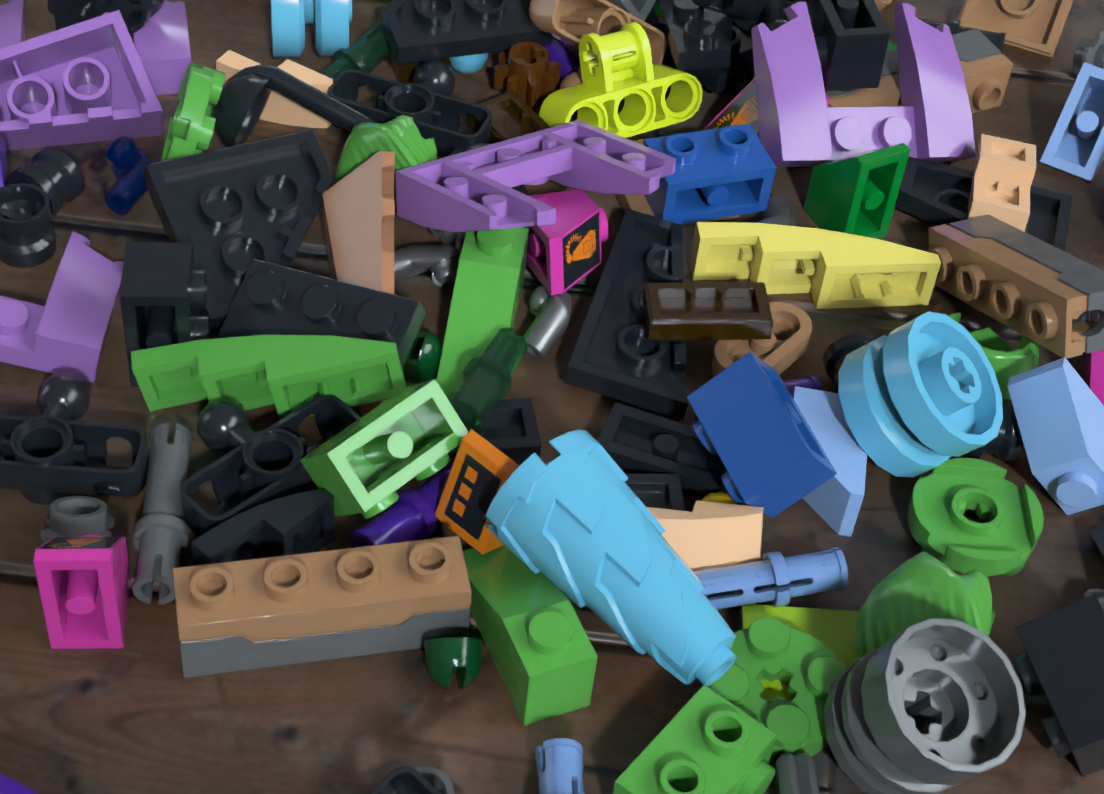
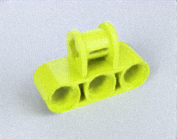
M630 22L624 24L618 32L599 36L596 33H588L580 38L579 59L583 83L549 94L542 103L539 116L550 127L569 123L572 114L578 110L576 120L584 121L621 137L628 138L683 122L693 117L701 105L703 91L700 82L695 76L661 64H652L651 48L646 32L637 22ZM671 85L669 96L665 100L666 91ZM625 97L623 109L618 114L620 101Z

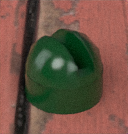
M419 329L402 369L405 381L419 384L437 378L442 345L437 336L432 332H420ZM420 352L418 360L409 358L411 353Z
M447 637L425 640V664L432 681L447 690L451 682L452 672H456L459 689H465L474 683L480 674L482 664V639Z

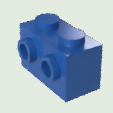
M751 124L732 125L723 128L644 139V146L676 158L675 172L672 175L660 178L659 188L649 195H644L655 217L677 224H686L767 211L776 166Z
M748 352L687 396L698 417V420L692 424L693 429L705 448L713 455L718 454L727 469L721 475L722 482L738 505L764 507L763 513L774 518L837 474L778 372L752 352Z

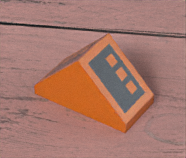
M471 429L461 441L436 509L435 517L482 555L504 546L486 527V525H491L492 523L485 516L501 486L520 465Z

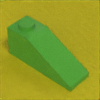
M520 227L466 232L459 258L436 380L450 401L498 400L525 280L529 228Z
M501 546L484 555L474 548L464 550L463 555L472 591L470 612L523 726L590 706L598 656L570 600L541 571L537 574L534 573L505 546Z

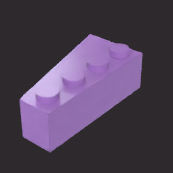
M119 10L0 49V135L6 140L7 151L163 135V110Z

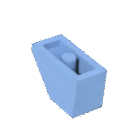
M1084 62L1040 159V163L1091 183L1104 160V69Z
M1065 357L1009 377L1007 387L1032 474L1066 515L1104 505V405Z
M795 386L792 398L837 472L835 476L802 499L838 535L851 537L864 497L867 454L859 446L845 420L838 393Z

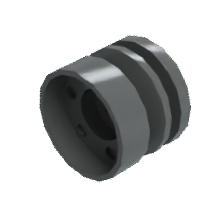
M930 618L909 626L884 642L880 648L868 652L861 659L848 665L831 684L823 710L826 740L839 768L861 791L867 794H939L967 779L1004 763L1020 743L1026 717L1022 684L1007 655L985 633L960 620Z

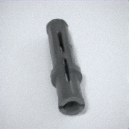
M169 423L157 425L151 430L149 436V465L143 517L136 522L133 535V545L139 554L136 575L132 586L134 596L147 604H151L154 581H160L158 605L172 602L175 599L173 568L180 567V555L188 547L189 528L183 521L180 487L187 480L193 437L188 428L177 423L175 425L173 444L167 443Z

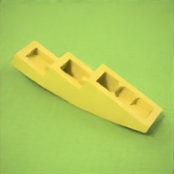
M696 222L689 260L693 281L749 279L750 282L765 283L767 295L811 293L815 309L928 305L941 266L938 254L876 238L819 228L753 222Z

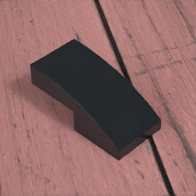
M325 488L300 492L258 505L226 520L191 542L194 566L318 552L334 540V495Z

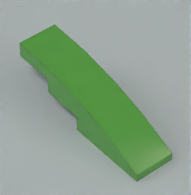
M265 334L195 340L131 351L132 371L150 412L208 399L209 403L226 400L240 405L244 411L275 404L281 420L321 395H334L347 406L354 407L389 399L407 387L397 346L394 342L332 335Z

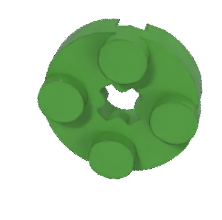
M189 63L176 99L179 101L174 117L170 119L161 161L207 151L216 118L210 116L212 105L216 106L225 79L224 72Z
M953 458L935 467L932 474L923 479L921 476L916 482L907 507V522L913 538L922 547L921 552H927L946 564L951 570L964 574L971 570H980L986 576H1012L1021 572L1041 535L1044 523L1041 504L1035 493L1025 483L1022 490H1020L1015 484L1004 479L1007 470L999 465L974 458ZM966 509L976 510L978 518L988 522H973L964 516V512Z
M763 617L756 619L749 628L734 633L736 638L730 649L737 658L721 678L707 687L777 734L769 762H774L776 756L786 753L793 755L805 753L812 757L828 745L823 710L831 684L846 668V665L837 659L822 642L808 633L787 627L784 622L777 618ZM768 680L773 682L779 680L789 686L787 693L794 699L789 702L784 698L778 697L772 703L765 701L761 697L764 689L761 681Z

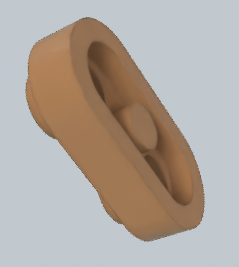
M769 302L773 319L771 339L718 340L714 348L711 364L713 376H717L748 352L755 354L780 375L806 352L812 331L810 317L804 310L793 304Z

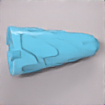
M578 429L549 441L561 454L553 461L545 464L534 452L511 474L493 498L485 516L492 524L486 525V527L534 573L537 574L541 571L580 608L586 605L636 652L642 655L648 653L659 665L685 685H690L699 680L703 685L710 686L721 678L737 658L730 649L736 638L735 634L718 610L702 593L705 589L704 584L662 536L666 530L625 483L629 478L602 445L586 430Z

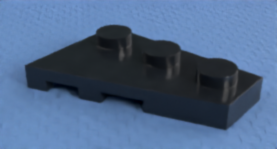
M909 156L895 207L934 226L949 225L952 222L966 220L968 217L973 171ZM1031 186L1030 216L1025 232L1065 251L1073 195Z
M253 259L217 338L265 334L332 335L396 343L403 369L426 311L420 301Z

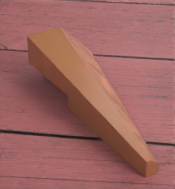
M379 151L322 194L323 241L331 279L393 295L395 152ZM386 400L357 406L359 416L363 417Z

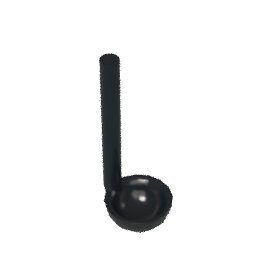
M264 64L246 67L230 77L222 87L217 105H213L211 110L212 117L216 118L214 130L221 143L226 147L245 143L266 106L271 90L349 132L353 130L355 125L363 122L380 123L280 68ZM437 154V159L444 158L443 156Z

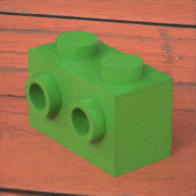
M436 379L403 388L300 459L318 489L325 488L334 495V514L336 517L361 513L367 519L382 512L397 501L399 495L396 490L415 477L417 481H420L445 467L451 461L448 453L461 444L468 430Z
M703 685L618 777L614 784L613 794H764L776 771L768 763L777 734L706 685Z

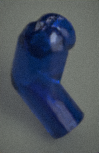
M123 136L112 141L106 149V157L113 163L111 169L117 181L106 192L104 199L107 206L119 215L128 214L148 191L143 180L145 165L151 164L144 150L141 148L137 149L133 139Z

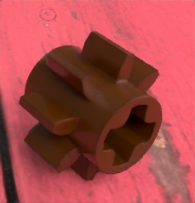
M530 41L516 43L509 49V53L503 51L499 53V65H496L494 69L493 87L498 90L506 89V93L514 91L531 109L537 108L542 105L549 94L556 91V86L559 85L561 62H549L548 50L539 43Z

